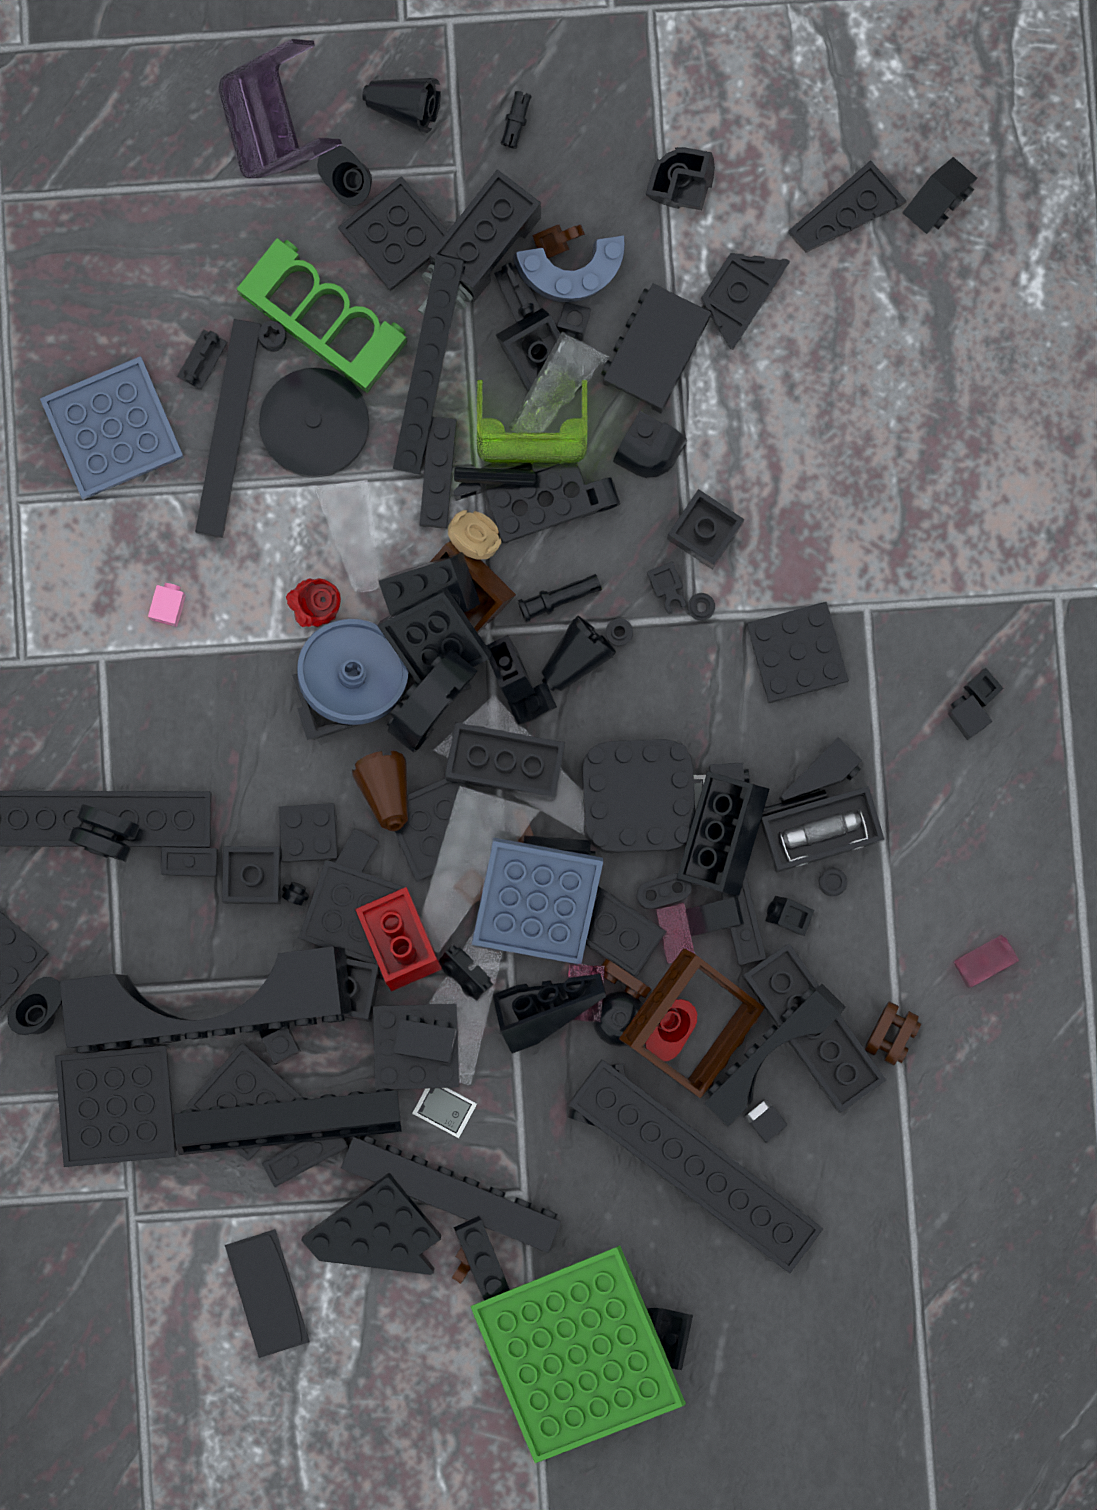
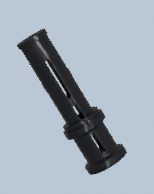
M593 574L554 591L547 592L542 590L535 597L527 600L519 599L517 601L525 622L528 623L533 617L544 613L549 615L554 611V608L591 593L601 591L602 588L597 575Z

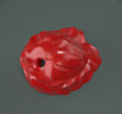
M309 578L298 583L296 588L287 594L286 599L289 608L294 611L296 622L301 627H319L330 623L331 620H335L340 608L341 593L334 584L325 579ZM322 597H325V602L321 601Z

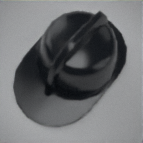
M333 145L324 149L317 163L318 172L323 182L335 194L337 199L345 205L356 206L364 202L371 191L372 175L369 169L346 147Z
M43 977L30 985L10 1008L8 1013L10 1029L19 1035H38L49 1030L54 1023L55 1012L62 1002L60 982L53 977Z

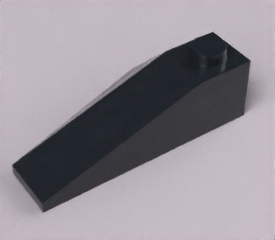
M594 974L568 978L564 983L553 984L549 980L542 981L541 986L528 987L527 984H519L492 994L500 1032L513 1054L539 1044L605 998L606 992L601 975Z

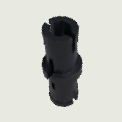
M515 91L512 107L510 114H506L505 120L507 124L500 142L503 146L509 144V148L517 149L522 126H526L527 119H525L530 99L532 98L527 93L523 96L524 92Z

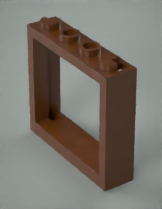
M683 948L619 1040L701 1099L706 1090L711 1088L712 1082L718 1073L726 1067L733 1052L743 1043L745 1035L750 1028L757 1023V1019L765 1007L699 956ZM699 969L741 1001L742 1004L687 1079L643 1045Z

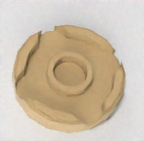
M462 510L455 514L448 525V536L459 552H463L467 557L477 560L488 559L493 556L501 544L497 525L489 517L477 511L470 513L467 512L468 510Z

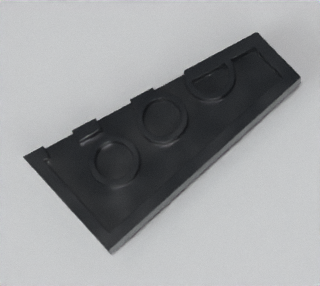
M869 161L795 224L788 233L807 253L906 204V199L874 163Z

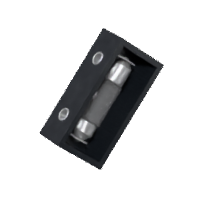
M869 786L761 818V825L776 873L880 843L884 840Z

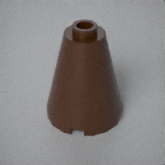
M382 751L366 755L355 763L356 769H352V776L380 826L389 831L399 830L408 820L406 759L402 753L397 751H391V755L384 756Z

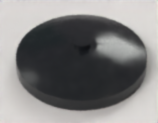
M305 368L286 375L270 389L260 411V433L268 453L281 467L304 477H325L345 469L359 456L368 437L369 414L361 393L346 377L328 369Z

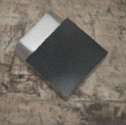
M767 1099L745 1116L765 1143L787 1126V1123Z

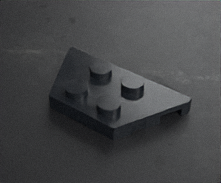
M730 253L701 297V302L706 310L711 312L713 322L730 349L734 350L790 264L788 259H767L764 256L749 257L744 254Z

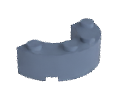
M624 235L597 239L593 243V255L589 263L584 268L575 271L562 270L554 266L547 259L543 248L516 252L513 255V260L522 280L542 297L557 302L582 301L601 291L617 273L624 254Z

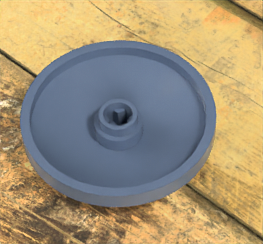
M344 619L324 625L308 638L299 655L297 679L303 697L317 713L337 723L359 725L376 721L387 715L397 706L406 689L408 669L377 624L360 619Z

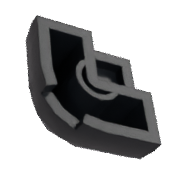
M675 147V150L666 153L660 160L657 159L652 169L646 195L650 199L677 209L686 207L702 211L707 190L712 188L715 164L712 153L686 147Z
M640 411L622 440L613 462L644 478L658 477L668 472L675 464L687 442V438L667 423H661Z

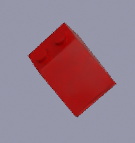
M407 887L355 909L385 983L391 992L442 970Z

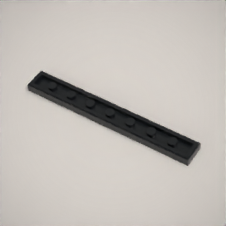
M237 319L233 321L195 530L196 534L223 538L259 342L258 331L261 323Z

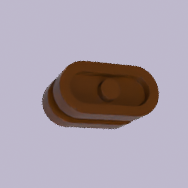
M888 1001L864 1049L872 1055H875L878 1049L886 1052L884 1061L894 1066L897 1061L903 1062L909 1050L905 1045L909 1037L915 1038L921 1023L917 1022L919 1016L910 1011L907 1012L904 1018L896 1014L899 1006ZM891 1024L899 1027L892 1043L884 1039Z

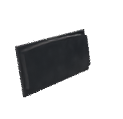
M276 1229L225 1245L258 1357L261 1358L310 1342Z

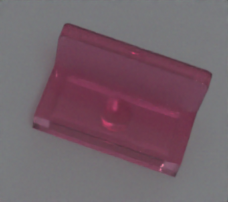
M684 903L656 909L659 927L667 932L662 939L667 964L673 963L683 948L694 953Z

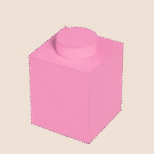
M165 583L164 587L156 586L148 614L150 620L174 627L178 626L186 597L184 592L180 591V586Z

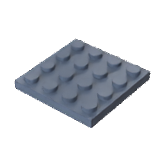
M141 356L40 398L83 500L184 458Z
M493 837L472 945L581 965L603 858Z

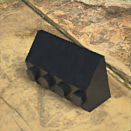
M707 771L677 878L739 896L770 789Z

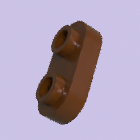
M605 959L599 967L604 971L601 974L602 977L613 984H616L617 981L627 986L624 991L637 999L640 996L646 999L652 990L608 959Z

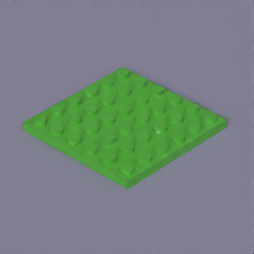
M621 1246L470 1306L534 1463L680 1408L686 1404Z

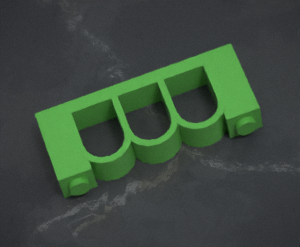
M277 238L237 287L238 294L269 319L279 322L286 332L364 392L368 393L407 344V338L404 336L405 330L394 322L390 325L384 321L380 326L378 317L372 310L366 307L355 306L351 308L348 295L342 287L332 283L321 284L318 272L313 265L300 260L299 254H297L298 248L288 240H285L283 243ZM297 271L306 272L314 279V286L290 317L269 301V299L290 274ZM327 294L336 295L344 302V309L320 340L299 324V322L321 296ZM357 317L366 318L374 325V333L350 363L330 348L329 345L351 319Z

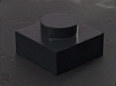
M986 668L982 669L964 686L965 690L975 697L981 707L986 706L1004 689Z

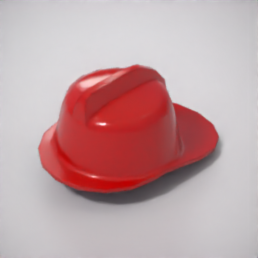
M676 999L645 1042L646 1049L663 1061H670L675 1058L684 1047L697 1024L698 1014L695 1007L687 1000Z

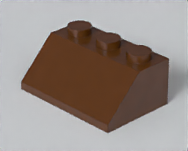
M450 541L441 548L431 561L460 552ZM464 555L481 603L473 609L464 612L477 633H479L508 605L516 594L481 559L477 560Z

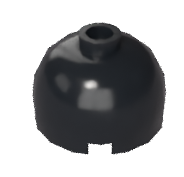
M617 991L608 993L605 998L597 1003L593 1011L592 1022L599 1038L612 1046H627L619 1038L643 1006V1003L640 999L633 997L627 992Z

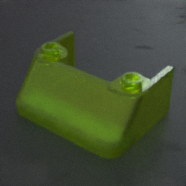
M477 380L478 456L483 461L490 463H576L584 459L587 454V380H582V418H572L563 422L560 427V433H505V428L499 420L483 418V380Z

